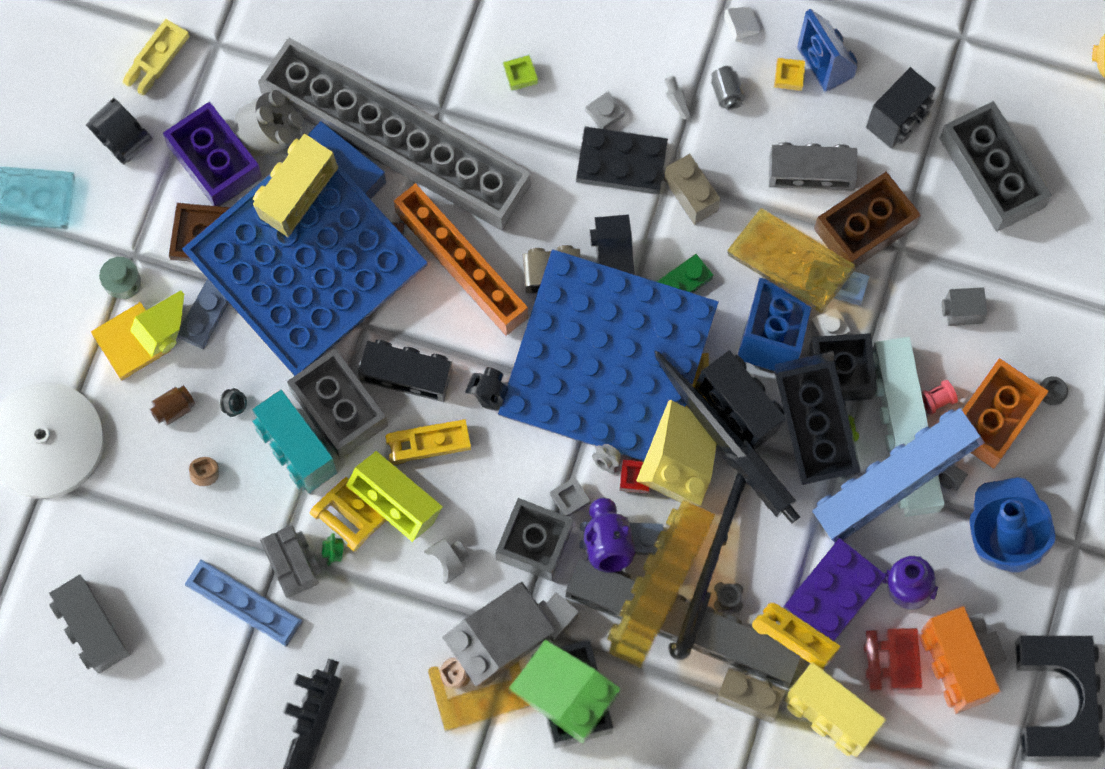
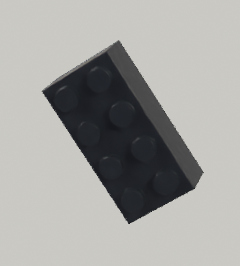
M833 351L775 364V377L802 485L861 473L858 453Z

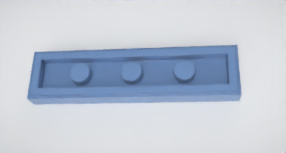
M202 559L185 582V586L285 647L302 623L301 619Z

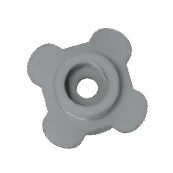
M609 444L598 445L595 448L596 453L592 455L595 464L601 470L614 474L617 471L615 467L620 465V453Z

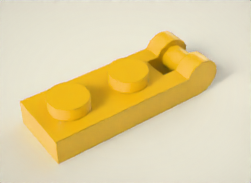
M466 419L396 431L385 435L386 444L390 446L391 450L389 461L393 465L471 450ZM410 441L411 449L402 450L401 443Z
M774 602L769 603L763 609V615H758L752 622V626L757 633L768 634L808 662H813L822 670L836 656L841 647Z

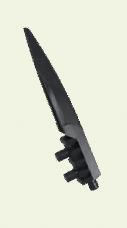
M654 351L655 358L676 391L707 433L724 452L723 458L743 476L749 487L753 488L755 494L762 499L765 506L776 517L783 513L791 524L796 522L800 515L792 505L797 500L746 439L742 441L698 390L660 352Z
M328 659L324 671L313 670L311 678L297 673L293 685L307 689V692L303 696L301 707L287 702L283 714L297 718L292 731L300 735L292 739L283 769H312L342 683V679L335 676L339 662L336 660Z

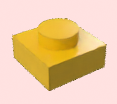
M777 58L774 88L802 91L805 61Z

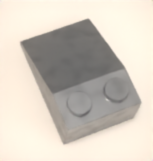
M520 582L464 619L442 638L477 687L490 684L557 630L524 583Z

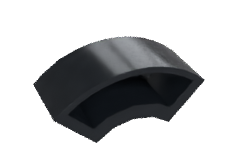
M629 214L595 217V229H590L591 247L596 246L597 263L635 275Z

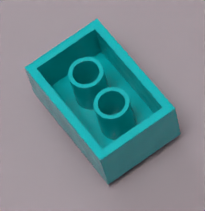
M282 389L252 409L255 416L252 423L256 427V432L265 444L268 441L271 442L269 446L273 450L272 453L281 466L288 465L286 469L298 489L304 487L309 494L338 474L332 456Z

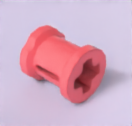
M946 379L941 382L940 386L921 392L924 408L929 415L936 413L937 409L949 403L954 405L958 402L955 389Z

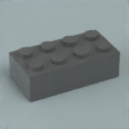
M994 101L944 125L939 139L996 232L1046 207L1052 194Z

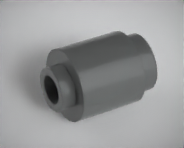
M723 66L713 71L711 74V84L719 106L727 110L740 107L746 95L737 72L733 71L731 66Z

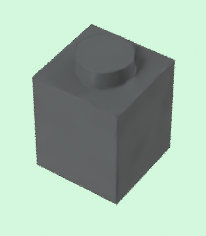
M984 287L949 289L941 303L942 315L947 316L948 326L983 324L987 316Z

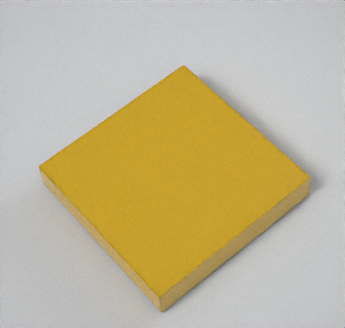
M141 302L91 331V334L121 381L170 352H159L151 357L130 332L135 317L146 311Z

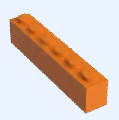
M416 183L393 200L395 213L505 336L528 319V307Z

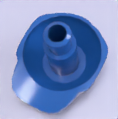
M1016 477L987 482L977 488L974 499V511L970 515L969 524L974 547L980 560L989 566L1013 573H1021L1040 563L1054 546L1055 530L1050 510L1047 504L1039 499L1032 484L1026 479Z

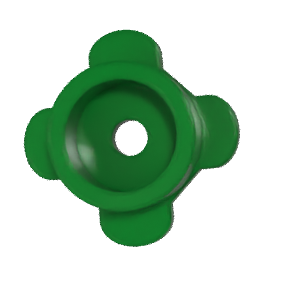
M331 533L330 537H327V540H323L322 558H326L327 566H331V562H341L343 558V539L335 538L334 533Z

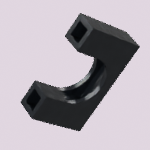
M1020 636L1015 641L1016 670L1052 671L1059 673L1072 683L1078 696V710L1074 719L1069 724L1062 726H1025L1020 730L1022 761H1095L1099 759L1101 753H1104L1105 739L1099 732V723L1103 720L1102 705L1097 702V692L1101 690L1100 675L1095 672V663L1099 660L1098 645L1094 644L1093 636Z

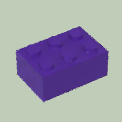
M210 101L163 132L169 149L213 206H222L262 178L259 164Z
M839 538L783 608L835 642L882 584L887 575Z

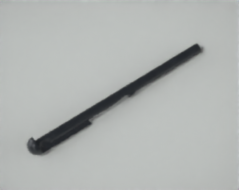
M738 472L676 643H670L668 646L669 654L676 660H684L690 656L712 595L707 590L719 559L721 547L727 543L728 532L746 484V480Z

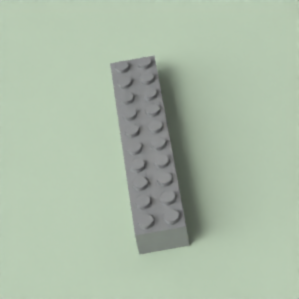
M290 37L285 41L258 81L261 95L274 90L282 92L285 99L294 106L296 111L303 116L304 120L315 126L320 121L323 122L354 148L500 230H503L531 186L530 171Z

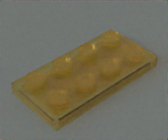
M760 208L727 250L728 256L820 313L824 311L855 271L853 263Z

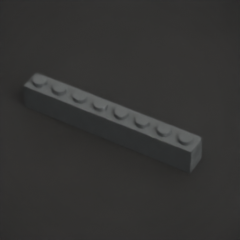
M579 558L566 589V598L676 643L690 603L686 602L687 599L684 596L675 592H670L668 595L658 591L659 587L648 581L639 583L631 580V575L622 570L609 573L599 571L591 565L589 558L586 561ZM707 606L692 650L788 689L801 656L768 634H759L754 628L751 629L743 626L740 619L731 615H726L724 618L714 614L715 610Z

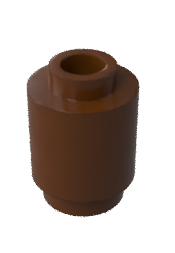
M183 385L179 388L174 387L152 400L153 407L149 410L158 424L163 422L168 426L191 412L190 408L196 404L189 391Z

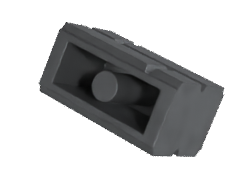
M290 525L260 540L286 598L292 597L319 583L316 575L320 574L321 571L315 558L308 559L304 551L309 545L302 530L296 533L293 525Z

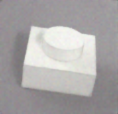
M837 307L812 318L810 322L817 336L849 335L851 332Z

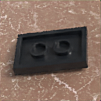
M584 126L576 183L660 195L668 138Z

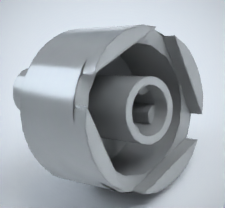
M274 90L262 94L237 111L235 123L238 122L239 131L236 133L239 140L251 154L270 157L290 146L299 137L304 119L294 106L285 99L282 92Z

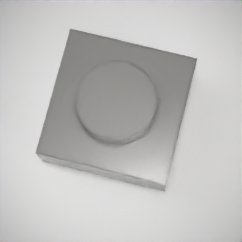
M609 91L586 106V112L600 129H607L625 116V111Z
M575 477L550 491V496L562 515L570 517L591 503Z

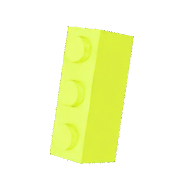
M377 451L354 468L346 484L350 490L412 542L434 524L443 508L434 498Z

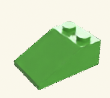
M547 640L543 642L509 687L510 691L582 744H584L620 694L618 686Z

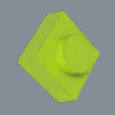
M530 55L503 62V68L511 91L538 84V78Z

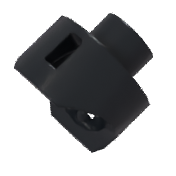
M486 367L483 374H472L465 393L475 395L483 408L498 411L503 404L508 387L501 382L504 376L502 372Z

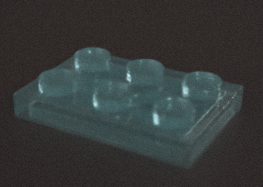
M0 166V224L68 229L75 183L74 172Z

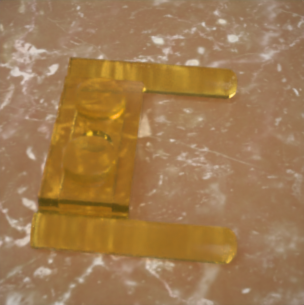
M519 661L509 668L512 680L460 694L450 699L447 697L439 668L437 666L430 667L428 675L445 732L531 707V705L509 690V687L522 672Z

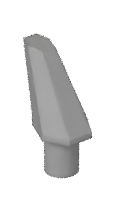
M675 76L665 78L664 80L668 88L667 98L683 119L690 118L691 115L683 88L678 86Z

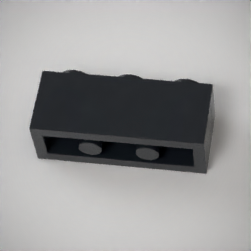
M375 340V342L367 341L358 376L360 382L444 402L453 367L452 361H448V358L443 355L432 354L428 356L420 354L419 350L412 347L400 349L392 347V344L387 341Z

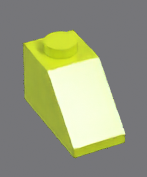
M181 290L139 314L134 319L130 332L151 357L159 352L166 353L176 345L185 295Z

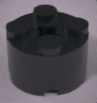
M114 97L86 124V127L123 165L130 162L153 140V137L146 129L142 128L133 115Z

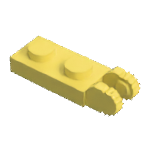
M165 18L133 60V65L123 78V83L128 87L131 86L138 79L142 70L147 74L137 87V92L141 95L147 94L154 85L155 79L158 80L189 39V32Z

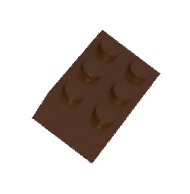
M886 171L818 216L814 230L843 268L852 271L916 228L921 214Z

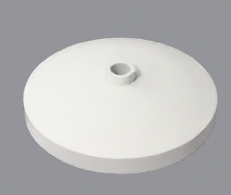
M37 383L18 389L0 403V481L5 486L26 497L48 499L65 495L77 489L93 474L100 462L104 449V429L97 411L84 395L62 384ZM46 434L45 438L38 440L39 436Z

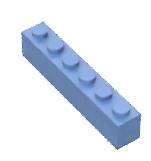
M961 408L956 411L954 409L947 411L939 418V423L931 428L925 427L915 434L914 437L916 439L907 445L901 444L895 447L890 452L891 456L883 462L876 461L866 468L864 475L858 479L852 478L846 481L841 486V491L834 496L827 495L817 502L816 505L818 507L813 509L812 512L831 540L834 542L839 538L845 540L985 443Z

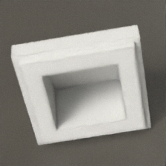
M751 7L726 9L724 18L735 41L761 32Z

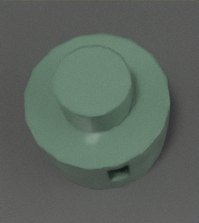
M114 257L106 261L100 269L99 279L101 285L109 295L115 298L129 299L138 293L141 287V277L136 265L130 259Z

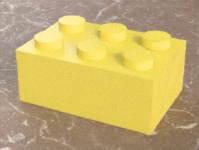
M305 133L300 140L296 138L291 143L287 151L289 154L283 163L278 162L270 174L271 180L266 186L262 185L253 197L255 201L253 206L259 218L287 237L290 236L338 169L333 152Z
M813 662L784 699L788 704L786 708L798 718L804 716L812 723L811 728L822 737H826V735L837 742L835 747L846 756L852 754L857 757L886 721L885 718Z

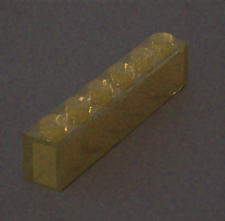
M685 500L682 501L678 510L674 508L671 510L666 521V525H669L667 532L661 530L654 547L658 548L656 554L650 553L643 566V570L646 573L643 578L638 576L632 587L631 593L635 594L632 601L626 599L619 616L623 617L620 625L614 623L608 634L607 640L611 641L609 654L642 668L711 529L716 514Z

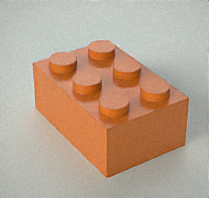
M1000 358L962 410L985 442L973 450L971 454L995 469L1048 393L1047 389Z
M962 606L930 618L921 629L920 641L924 650L931 653L934 661L931 663L935 677L938 680L941 679L946 690L943 691V695L948 707H953L957 714L989 702L1000 692V689L965 607Z

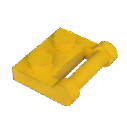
M345 477L313 506L309 514L316 520H322L348 542L347 546L355 552L387 520L346 486L349 479ZM330 506L335 508L354 524L359 531L355 534L327 509Z

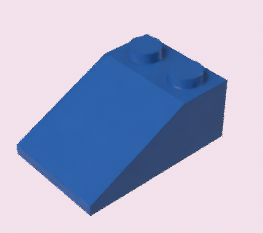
M812 9L807 10L797 49L824 92H827L853 79L858 62L853 52L847 51L844 46L843 37L837 28L833 29L828 20Z
M759 277L737 355L746 363L775 371V364L799 359L814 294Z

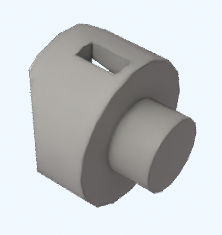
M444 538L424 551L428 555L436 556L443 567L442 581L445 584L465 572L461 562L470 557L459 540L449 545Z

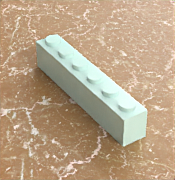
M910 337L876 341L873 346L874 367L877 376V390L875 394L877 397L881 396L883 407H880V419L882 424L887 425L888 435H885V443L888 452H891L901 444L907 445L916 439L914 436L917 432L928 427ZM937 475L898 502L899 509H904L905 517L941 511L944 506L939 476Z

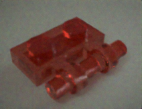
M918 628L887 629V641H878L877 630H867L866 642L863 645L864 653H867L868 669L865 670L866 680H869L870 691H882L881 679H890V691L921 690L922 677ZM880 652H888L889 668H880Z

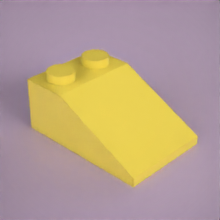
M672 400L668 401L636 481L684 505L701 506L712 479L717 444L690 409Z

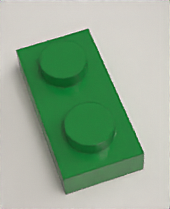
M694 254L656 282L694 293L712 280L714 275L700 257Z

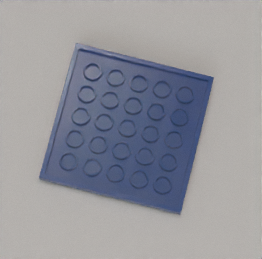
M338 163V169L289 237L260 219L253 206L255 202L253 197L262 185L266 186L272 177L269 174L182 248L185 254L294 376L325 355L428 265L427 261Z
M552 249L507 385L508 391L502 406H500L498 416L595 447L609 444L616 448L620 455L644 462L668 401L672 400L684 407L686 406V403L655 358L654 351L660 352L693 384L719 301Z

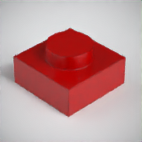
M622 461L619 491L649 494V487L636 481L644 462Z

